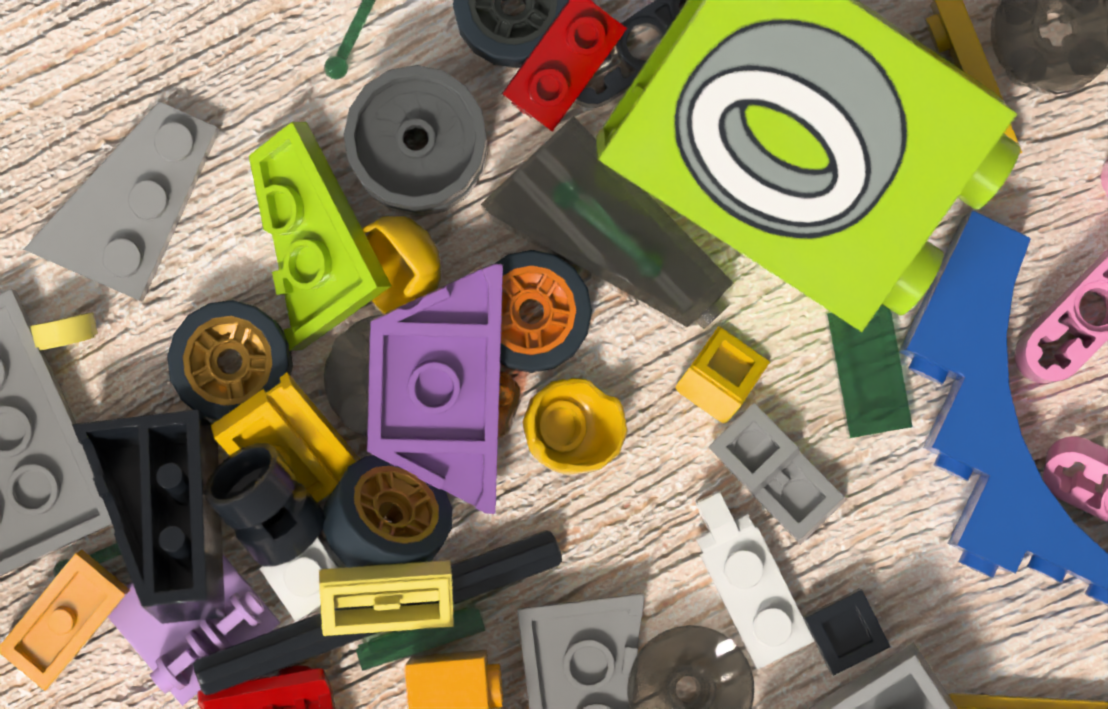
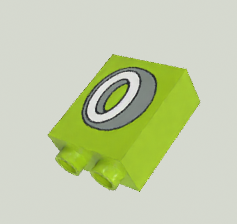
M687 0L596 135L599 161L861 332L882 304L902 316L919 302L935 279L944 258V252L927 241L957 198L975 210L988 203L1010 175L1021 150L1020 144L1004 134L1017 113L995 92L859 0Z

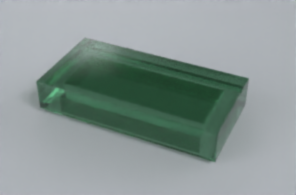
M882 304L862 332L832 312L825 314L847 438L913 427L891 310Z
M477 604L453 611L454 627L392 631L362 641L355 649L362 671L486 631L487 624L481 606L477 607Z

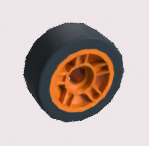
M535 250L508 254L494 263L503 265L500 363L508 369L535 373L555 369L573 357L587 337L592 315L588 287L576 269L555 254ZM528 299L540 305L542 304L544 308L542 319L534 324L524 322L519 316L523 302Z

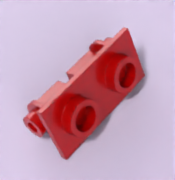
M569 0L501 94L512 101L511 104L529 118L533 117L553 132L627 28L591 0Z

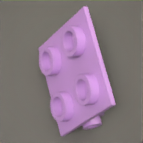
M224 555L223 571L226 617L161 624L141 607L132 582L127 585L131 591L108 617L152 669L153 672L150 673V677L164 693L170 691L182 706L197 694V691L201 690L193 667V662L197 658L268 633L281 623Z

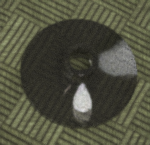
M685 625L673 627L653 637L636 656L627 682V698L630 709H752L754 701L753 674L742 650L724 634L703 626ZM690 676L695 681L696 692L692 698L681 700L676 694V684L681 678Z

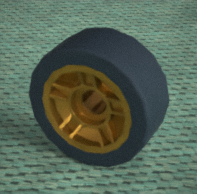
M234 300L208 303L189 314L174 332L167 355L170 381L181 401L193 410L199 409L205 417L219 420L262 389L268 392L281 383V376L287 372L291 376L293 370L292 353L289 351V343L279 323L258 307ZM230 349L236 350L242 357L241 368L234 374H227L217 363L218 357H223Z
M375 455L365 456L348 466L323 509L325 516L323 530L329 546L347 567L432 562L452 529V506L446 491L420 480L416 475L399 466H394ZM386 517V518L389 519L392 523L386 521L384 518Z

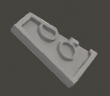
M158 102L23 250L143 302L220 129L169 105Z

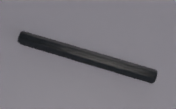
M545 530L452 564L453 605L558 567L562 563V555L555 536L551 531ZM439 601L400 603V606L438 604ZM374 605L334 608V611L374 608ZM319 613L197 658L193 662L194 672L204 695H213L380 632L323 636L322 616Z

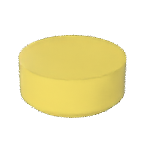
M93 312L30 326L35 348H39V350L96 338L95 335L98 334Z

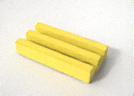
M450 560L319 569L323 636L454 627ZM439 601L438 604L400 606V603ZM374 605V608L334 611V608Z

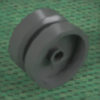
M419 65L388 70L367 83L349 107L343 134L348 163L368 194L391 211L413 216L445 212L467 198L483 176L489 150L482 110L469 89L445 71ZM418 130H425L428 137L427 145L418 151L408 149L404 143L406 135L410 134L416 138Z

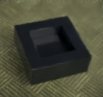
M860 588L802 616L833 676L891 647L863 590Z

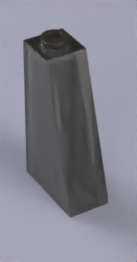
M574 116L481 203L482 211L490 220L542 250L555 254L575 269L683 331L694 321L704 330L731 304L723 294L734 284L732 280L644 189L598 160L596 139Z

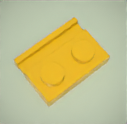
M287 372L280 377L281 383L268 392L262 389L213 423L211 428L215 440L229 455L255 443H269L274 446L294 471L296 481L304 485L318 503L333 492L348 466L360 460V458Z

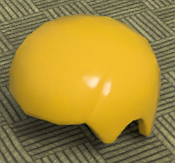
M383 216L363 227L364 234L369 232L366 237L391 284L390 288L372 300L383 314L438 289L441 280L439 250L425 229L410 217Z
M583 378L559 379L548 383L530 398L522 421L531 454L550 470L563 475L590 473L602 469L620 454L628 432L624 408L620 400L601 391L591 380Z

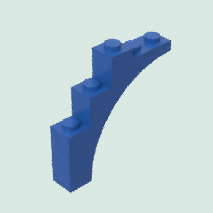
M971 211L962 217L944 255L941 267L930 285L898 352L912 359L908 367L909 370L928 380L942 385L947 376L955 380L923 446L924 449L937 455L933 465L965 481H969L972 472L980 475L947 544L963 551L958 561L959 563L990 578H994L998 568L1005 572L1016 574L1026 553L1031 556L1027 565L1028 568L1060 583L1063 582L1066 574L1076 577L1089 584L1085 592L1086 596L1108 606V553L1072 521L1044 483L1021 435L1009 387L1007 330L1014 284L1031 238L982 214Z

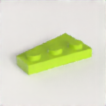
M291 122L249 155V161L263 230L272 234L279 270L272 272L276 295H284L290 322V328L283 329L284 335L289 343V351L304 350L390 288L391 284L308 123Z

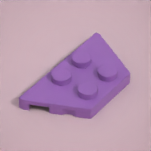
M502 264L487 265L370 320L367 452L394 466H399L438 489H442L462 499L485 514H496Z

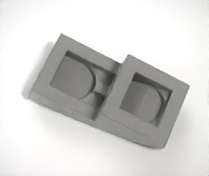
M755 403L708 446L729 471L800 545L846 502L845 497Z

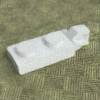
M715 492L695 502L709 530V533L696 539L702 551L699 555L755 668L758 670L814 642L758 526L754 527L749 515L745 514L734 520L720 492Z

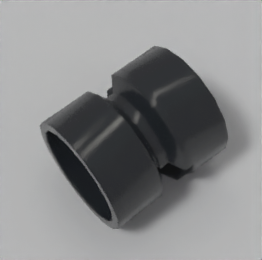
M255 443L239 449L218 465L207 480L204 490L206 500L224 523L234 529L236 538L255 562L261 566L275 567L291 561L308 549L323 529L325 516L322 508L306 487L296 481L294 471L278 450L269 443Z

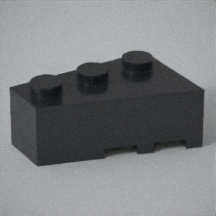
M198 409L72 424L78 442L83 446L94 478L92 479L97 492L104 501L115 532L113 534L141 607L161 624L226 617L221 517L206 500L204 492L207 480L219 465L218 442L213 436L211 423Z

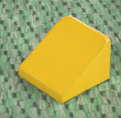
M718 326L676 385V390L719 422L725 424L741 407L770 361L724 328Z

